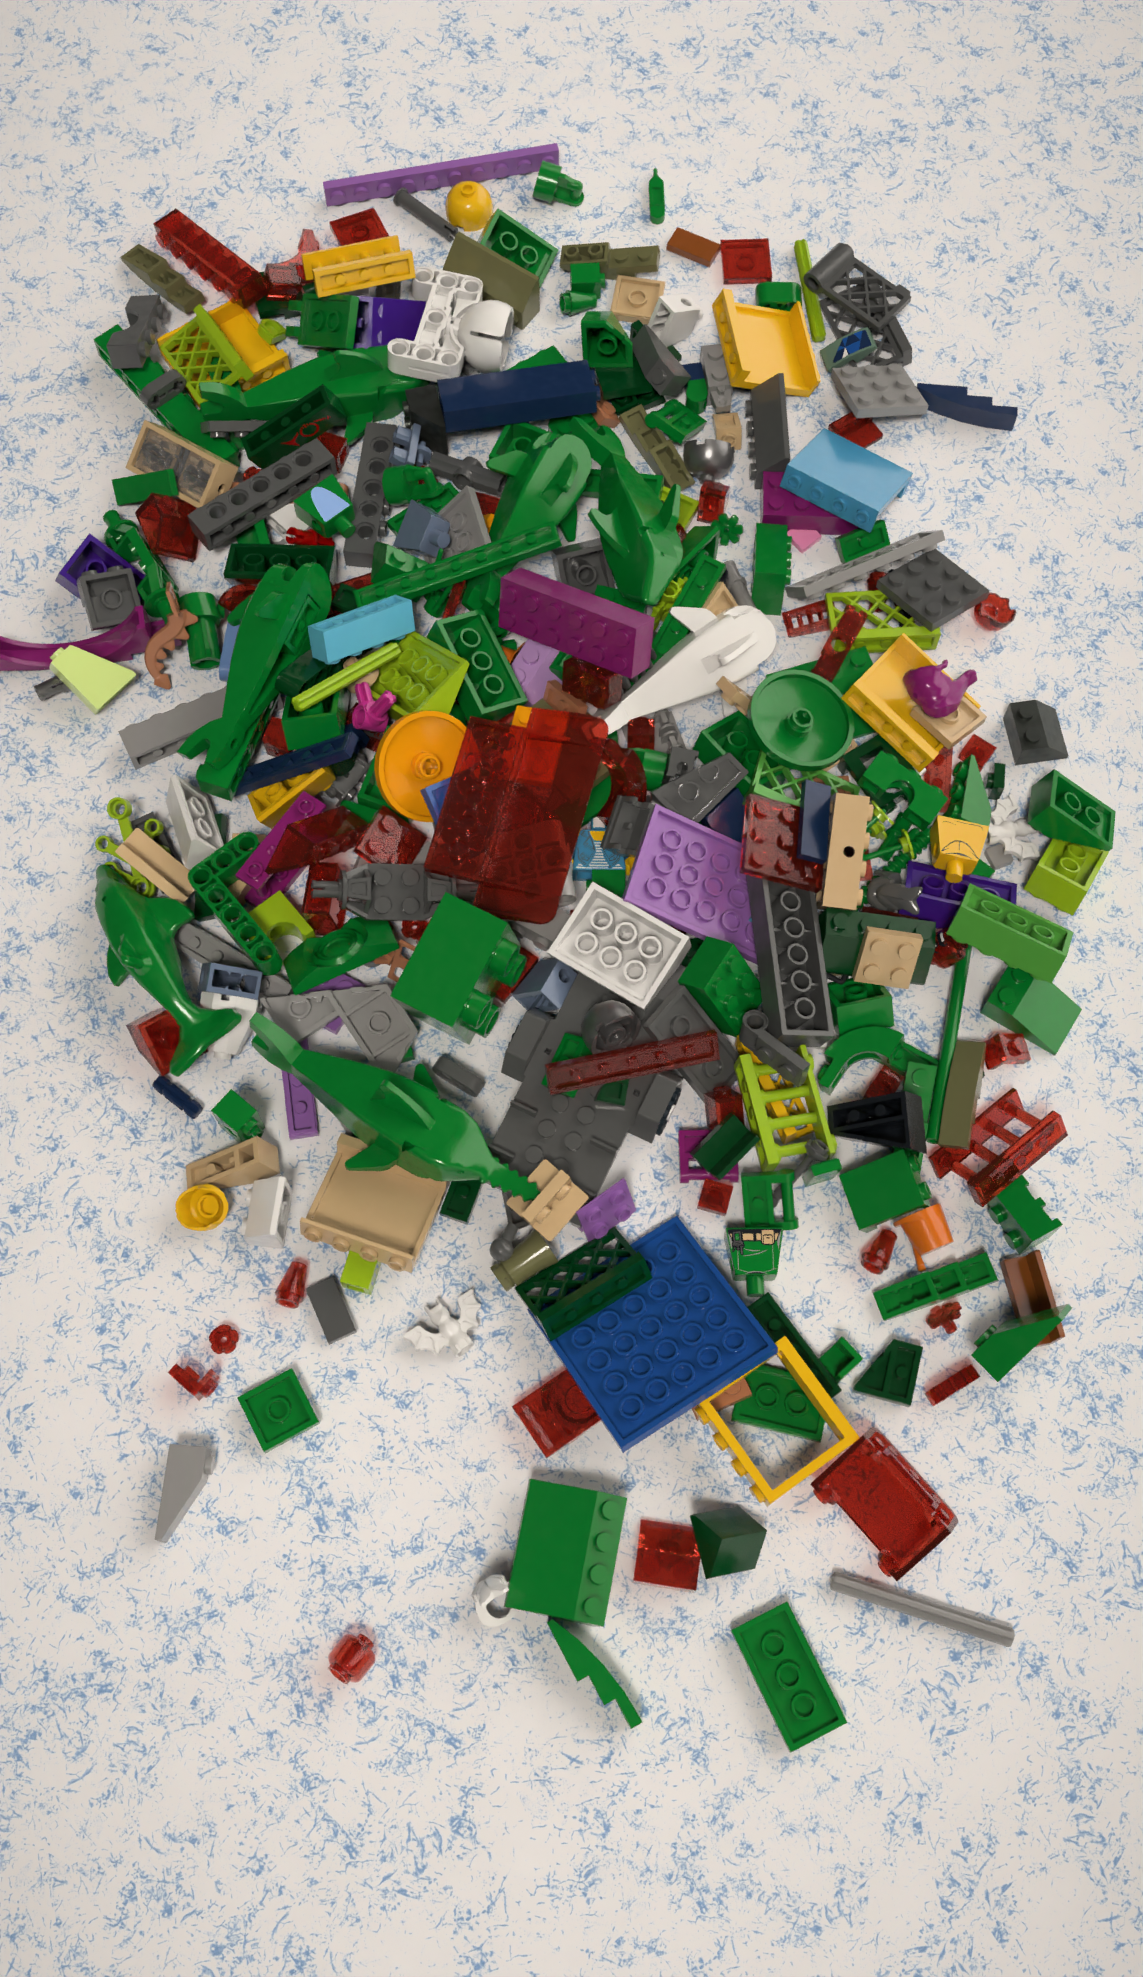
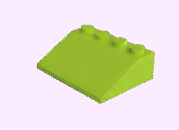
M415 631L408 633L398 643L401 655L379 667L378 678L370 687L373 701H376L385 691H391L396 696V702L387 713L395 721L409 713L422 710L450 714L469 667L468 661Z

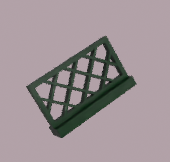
M613 1227L602 1238L593 1239L559 1260L558 1263L549 1266L515 1287V1290L551 1342L652 1279V1275L644 1257L639 1251L636 1253L620 1232ZM613 1239L617 1241L614 1249H603L604 1245ZM584 1257H592L590 1264L578 1263ZM611 1257L609 1265H598L599 1258ZM619 1257H629L621 1263L617 1264ZM567 1272L564 1280H553L554 1276L558 1273ZM575 1272L586 1273L583 1280H572ZM594 1273H603L591 1281ZM534 1288H541L539 1296L526 1294ZM549 1288H561L558 1296H547ZM569 1288L577 1289L566 1296ZM543 1304H553L540 1312Z

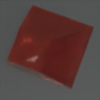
M163 1007L126 1025L138 1051L161 1077L170 1073V1062L179 1043L180 1028L170 1012ZM206 1049L201 1055L209 1052L208 1049Z

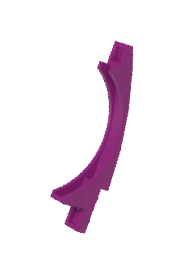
M143 605L135 606L131 614L115 628L98 636L76 642L39 644L21 642L0 636V671L50 670L49 667L52 662L50 657L60 647L65 650L70 645L113 663L133 660V654L145 652L149 639L165 626L164 620L151 622ZM182 639L174 640L175 646L182 645Z

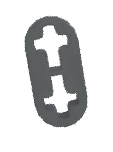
M171 369L146 385L140 393V399L149 409H157L183 391L186 386V379L177 370Z
M440 1056L432 1067L435 1074L470 1096L477 1097L485 1085L476 1075L446 1057Z

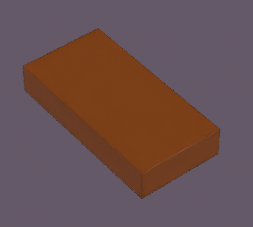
M677 227L667 243L666 250L710 267L720 251L721 244Z

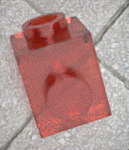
M646 717L631 719L628 722L627 748H648L654 750V719Z
M997 1034L985 1041V1064L988 1070H994L1003 1064H1024L1031 1060L1023 1034Z

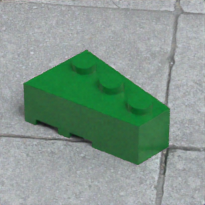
M756 523L751 598L756 608L765 615L781 616L785 585H790L791 569L787 568L791 566L792 536H787V525Z
M1008 1157L977 1172L972 1179L976 1195L980 1199L985 1200L989 1206L990 1217L996 1224L1001 1225L1006 1233L1004 1236L1007 1244L1011 1249H1016L1019 1255L1049 1239L1063 1225L1058 1218L1051 1220L1043 1210L1046 1203L1041 1197L1034 1199L1027 1189L1029 1182Z

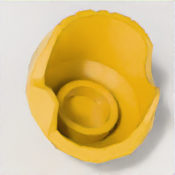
M197 1184L190 1187L178 1197L175 1205L176 1217L181 1225L196 1231L215 1229L224 1221L228 1212V1202L225 1194L212 1184Z

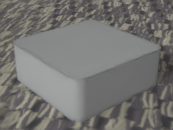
M1001 843L987 848L984 852L991 868L994 870L1008 866L1014 860L1011 854L1003 855L1004 847Z

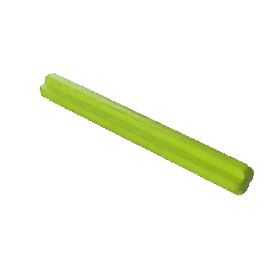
M805 239L796 240L794 251L812 340L814 342H823L826 332L819 297L804 282V275L812 268L808 243Z
M389 643L293 697L291 703L296 711H304L401 655L399 645L397 643Z

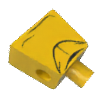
M937 815L930 829L932 865L937 869L946 870L945 879L948 882L958 883L962 881L963 874H972L979 861L989 826Z

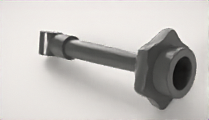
M819 1139L814 1141L808 1140L805 1145L808 1156L794 1170L795 1180L792 1181L793 1184L813 1160L821 1162L827 1160L829 1148L824 1142ZM781 1184L773 1193L774 1208L782 1199Z

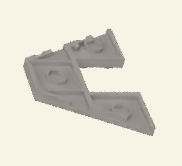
M387 984L373 985L371 987H352L335 991H316L296 996L295 994H290L289 996L260 998L275 1024L285 1030L298 1043L340 1017L369 1060L368 1065L394 1073L419 1033L405 1010L390 997L392 991ZM339 1120L349 1136L358 1138Z

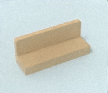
M136 828L123 844L116 849L115 853L171 899L184 903L193 893L194 889L188 880L190 870L139 828Z

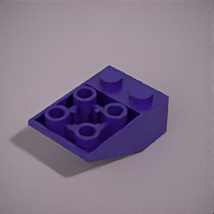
M357 296L359 297L353 349L362 347L367 349L374 346L388 345L391 340L396 338L415 340L426 307V301Z

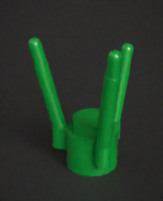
M442 548L438 550L435 562L442 560L444 552ZM467 579L450 598L448 595L454 584L447 586L444 592L436 590L435 592L424 594L423 597L427 600L424 604V610L433 617L441 618L445 610H449L456 599L465 591L470 579Z

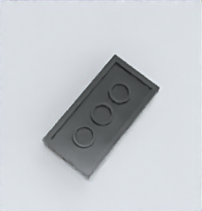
M677 985L642 1027L705 1105L714 1108L737 1080L733 1065L739 1055L685 986Z

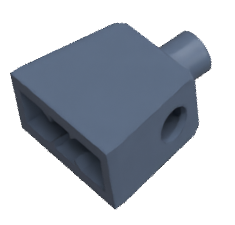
M411 499L393 546L413 555L436 558L438 550L446 548L450 543V536L448 534L450 522L432 508Z
M556 958L541 960L521 982L512 996L527 1011L532 1008L542 1012L559 1010L577 977V973Z
M211 962L203 963L198 992L218 993L258 1000L262 972ZM244 978L245 986L241 991L240 982Z

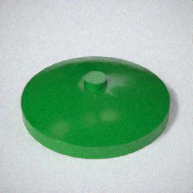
M784 670L765 678L753 693L747 712L749 729L760 749L780 765L806 772L818 771L832 766L843 756L853 739L854 718L850 706L841 699L843 694L832 683L817 674L803 670Z

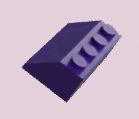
M908 860L903 884L907 888H923L921 895L916 900L920 910L918 915H913L904 909L898 910L897 917L936 922V929L948 930L970 883L1015 905L1017 884L974 874H963L961 882L951 883L945 879L946 870L937 869L933 865Z

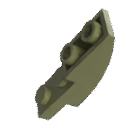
M609 242L562 245L560 268L570 272V264L599 262L600 273H605V279L617 280V275L637 277V273L658 272L660 249L659 245L611 249Z

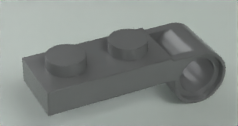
M759 1010L746 1012L740 1028V1042L754 1052V1055L762 1063L768 1064L780 1073L782 1078L790 1081L797 1087L801 1086L806 1081L810 1063L767 1032L769 1020L765 1013Z

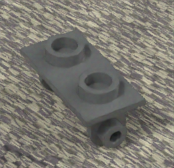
M359 752L357 755L352 756L341 768L348 777L346 778L338 772L335 775L336 780L325 791L330 798L336 797L339 799L335 805L336 807L343 800L350 801L358 791L354 787L359 781L363 783L371 765V762L369 764L365 762V756Z

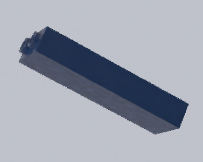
M587 360L437 380L439 402L446 433L597 412V401H601L599 385H596L594 369L590 370Z

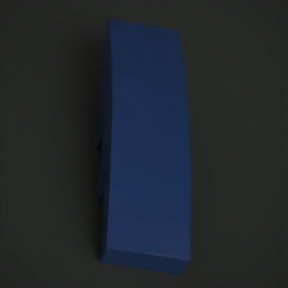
M917 383V389L928 404L927 410L980 427L1013 430L1018 415V407L992 405V397L967 395V387Z

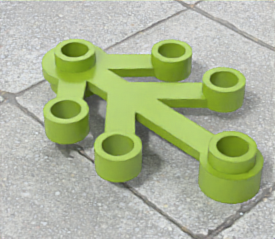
M115 797L109 801L107 812L111 818L118 820L123 841H125L133 832L129 817L132 813V805L126 799ZM124 805L125 810L123 814H120L119 809ZM154 818L148 819L144 824V833L153 840L155 836L163 832V823ZM155 822L157 824V828L154 832H152L151 825ZM102 835L96 839L95 846L98 851L109 853L129 864L115 853L119 846L114 843L111 837ZM104 840H107L108 845L103 849L102 843ZM160 845L171 855V851L167 846ZM109 861L104 864L109 867L113 865L115 871L142 896L148 898L154 896L156 886L131 865L133 876L122 871L121 866L116 862ZM145 883L146 890L142 893L140 888Z

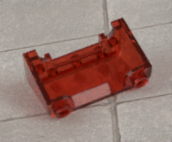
M871 1427L810 1484L814 1488L813 1493L820 1502L831 1505L837 1503L879 1550V1568L886 1576H892L896 1581L900 1580L950 1535L958 1524V1518L952 1509L895 1446L875 1427Z

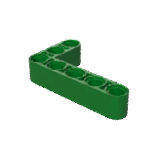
M243 832L195 865L188 873V880L199 899L258 971H261L263 975L271 976L281 970L282 959L272 941L228 890L230 885L239 880L235 874L260 845L254 833ZM239 917L238 920L231 922L234 918ZM255 936L253 940L246 941L248 938ZM271 955L268 960L262 961L264 957Z

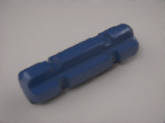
M164 1075L158 1076L153 1082L152 1086L161 1095L163 1094L166 1099L180 1110H184L185 1114L190 1118L195 1119L202 1112L201 1104L194 1099L192 1100L188 1094L174 1083L172 1084Z

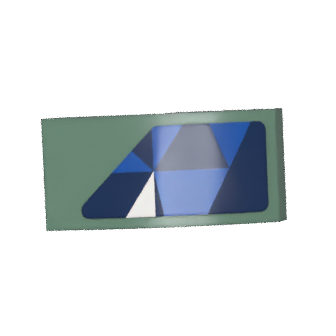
M865 327L837 339L820 350V354L827 371L831 373L832 368H841L851 360L858 363L875 351L877 346L870 329Z

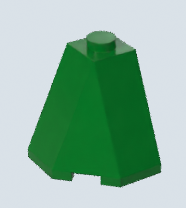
M587 311L581 320L583 360L588 361L589 367L633 368V343L613 312Z

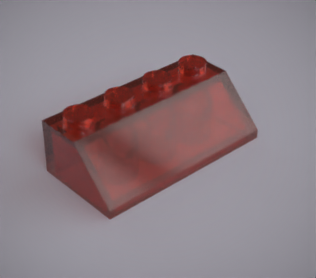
M344 806L287 825L264 872L270 875L318 863L328 857L331 858L341 852L344 853L351 848H357L366 837L364 832L368 823Z

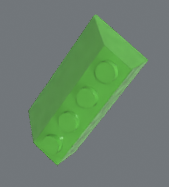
M970 883L946 934L952 936L959 943H967L977 948L984 955L994 956L1004 961L1011 968H1019L1030 973L1036 980L1052 984L1067 957L1074 932Z

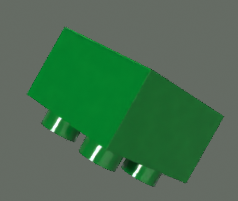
M445 892L390 997L411 1016L470 1045L475 1033L486 1038L492 1031L501 1011L500 1007L493 1004V999L502 983L511 988L514 987L525 968L527 957L519 953L522 945L508 922Z

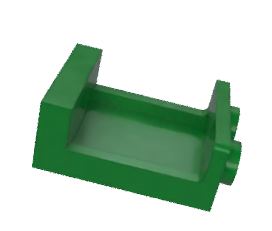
M902 1149L839 1175L860 1231L868 1233L878 1229L877 1225L919 1208L925 1209L931 1206L929 1199L932 1198V1194L928 1184L925 1181H921L918 1171H921V1165L915 1154L911 1155L909 1151Z

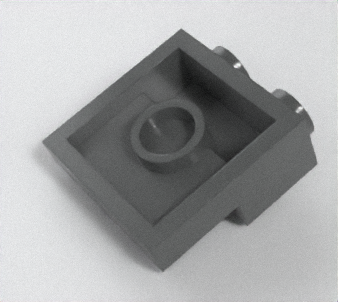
M113 566L103 573H97V570H90L81 573V576L76 581L82 606L86 609L91 631L116 627L131 614L135 606H141L131 568L123 569V566Z

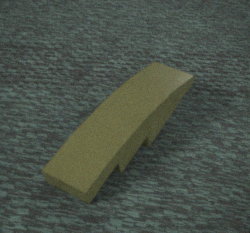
M137 244L120 257L122 262L142 281L184 313L188 314L198 304L205 301L202 292L187 284L185 277L171 269L166 259L144 246Z
M642 404L620 414L618 419L653 472L656 475L664 476V485L671 489L674 484H678L682 491L695 484L692 475L686 469L671 439L666 440L662 431L657 427L650 428L646 425L645 416L647 413Z
M957 1040L942 1113L938 1141L940 1147L966 1150L970 1148L972 1124H975L977 1101L980 1099L986 1042Z

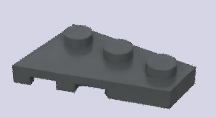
M727 752L650 792L667 809L699 823L749 772L730 752Z

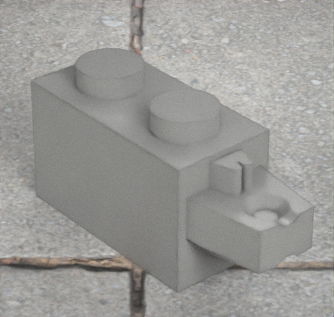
M721 344L701 346L699 362L702 364L708 390L706 405H713L715 413L729 412L733 386L730 385Z

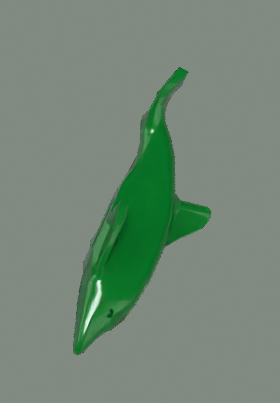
M100 865L96 869L95 909L109 941L107 951L108 976L112 984L119 987L130 974L173 1016L180 1028L179 1043L170 1062V1073L179 1077L211 1044L241 1022L242 1015L235 1009L212 1010L199 1008L191 1001L186 991L181 961L174 937L181 926L195 918L192 910L182 902L171 898H148L142 896L111 867Z

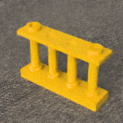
M398 235L301 254L305 279H314L318 298L416 278L412 252L410 250L400 251Z

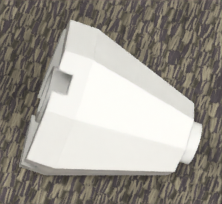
M201 993V1008L212 1010L235 1009L242 1015L241 1022L207 1048L208 1051L214 1052V1058L231 1060L232 1055H239L252 1031L249 1020L256 1012L261 1014V1001L218 993Z

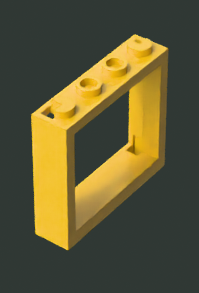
M786 1336L775 1342L778 1348V1353L775 1355L780 1358L839 1439L838 1443L772 1490L710 1402L774 1356L696 1405L697 1408L694 1409L700 1422L703 1425L708 1423L715 1434L712 1435V1438L721 1451L726 1449L733 1458L730 1463L735 1472L740 1477L745 1475L752 1485L749 1487L752 1496H755L759 1503L764 1502L767 1507L860 1439Z

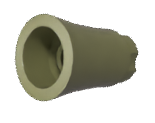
M533 1229L524 1240L513 1248V1254L510 1259L498 1262L490 1267V1269L507 1292L515 1284L517 1286L528 1278L559 1261L541 1235Z

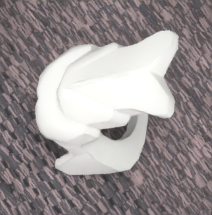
M495 1574L487 1577L476 1585L471 1594L474 1599L476 1613L484 1626H499L508 1622L519 1612L517 1609L510 1608L505 1616L494 1617L487 1611L486 1605L491 1600L509 1591V1581H507L504 1575Z

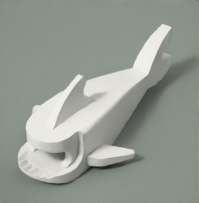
M753 606L731 607L716 616L705 608L671 607L669 610L670 615L691 632L664 654L620 699L593 714L579 727L586 741L589 742L593 739L597 741L618 730L631 719L676 706L719 690L722 694L723 691L716 685L722 676L726 677L743 691H746L747 677L759 670L758 664L766 660L775 648L776 632L773 624L767 619L765 614ZM721 697L723 715L727 717L734 713L736 707L734 705L731 706Z

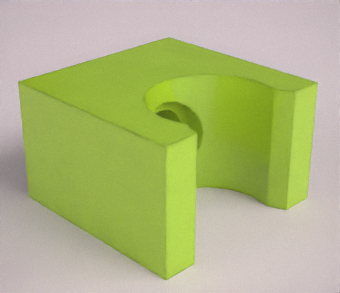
M280 890L248 913L272 943L286 935L296 936L302 941L307 938H316L314 930ZM255 936L248 938L246 941L253 940ZM271 955L264 957L262 961L268 960Z

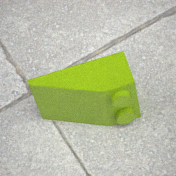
M1052 839L1025 885L1024 890L1030 892L1034 897L1054 905L1058 910L1073 916L1093 883L1109 851Z

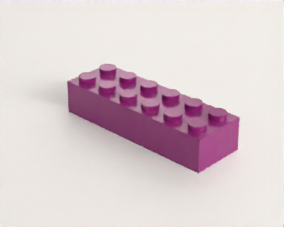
M521 567L501 577L498 627L630 679L650 667L655 617Z

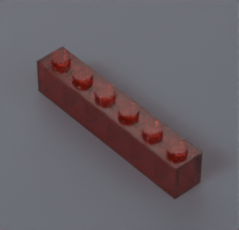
M174 209L153 223L157 233L155 238L159 245L170 250L176 259L180 258L184 261L190 270L194 269L198 272L200 277L204 281L208 280L218 292L222 291L233 304L237 303L245 310L268 294L261 273L178 209Z

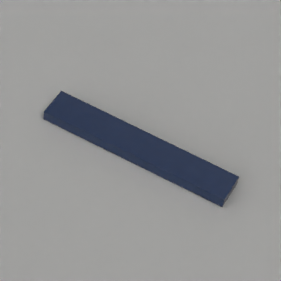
M353 731L249 766L234 797L350 759L359 737Z

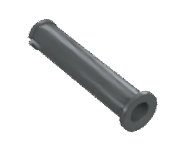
M405 187L400 188L396 192L393 200L396 206L405 208L449 242L454 240L450 235L456 236L458 233L457 227L410 195Z

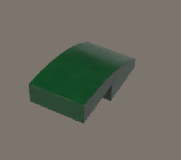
M653 386V392L610 399L616 409L615 413L617 416L640 404L647 410L665 403L666 400L664 395H659Z

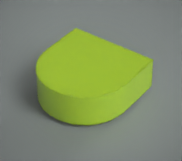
M272 319L260 321L257 329L258 334L268 344L272 345L286 339V329L277 321Z

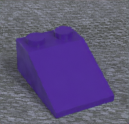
M89 533L61 569L55 581L81 599L76 581L83 572L97 570V573H103L113 566H123V569L131 568L136 588L145 575ZM138 592V596H139V599H140V602H141V600H142L143 598H142V596L140 595V593Z

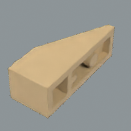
M258 1136L186 1165L187 1189L197 1184H212L219 1189L253 1184L255 1180L266 1179L280 1174L278 1148Z

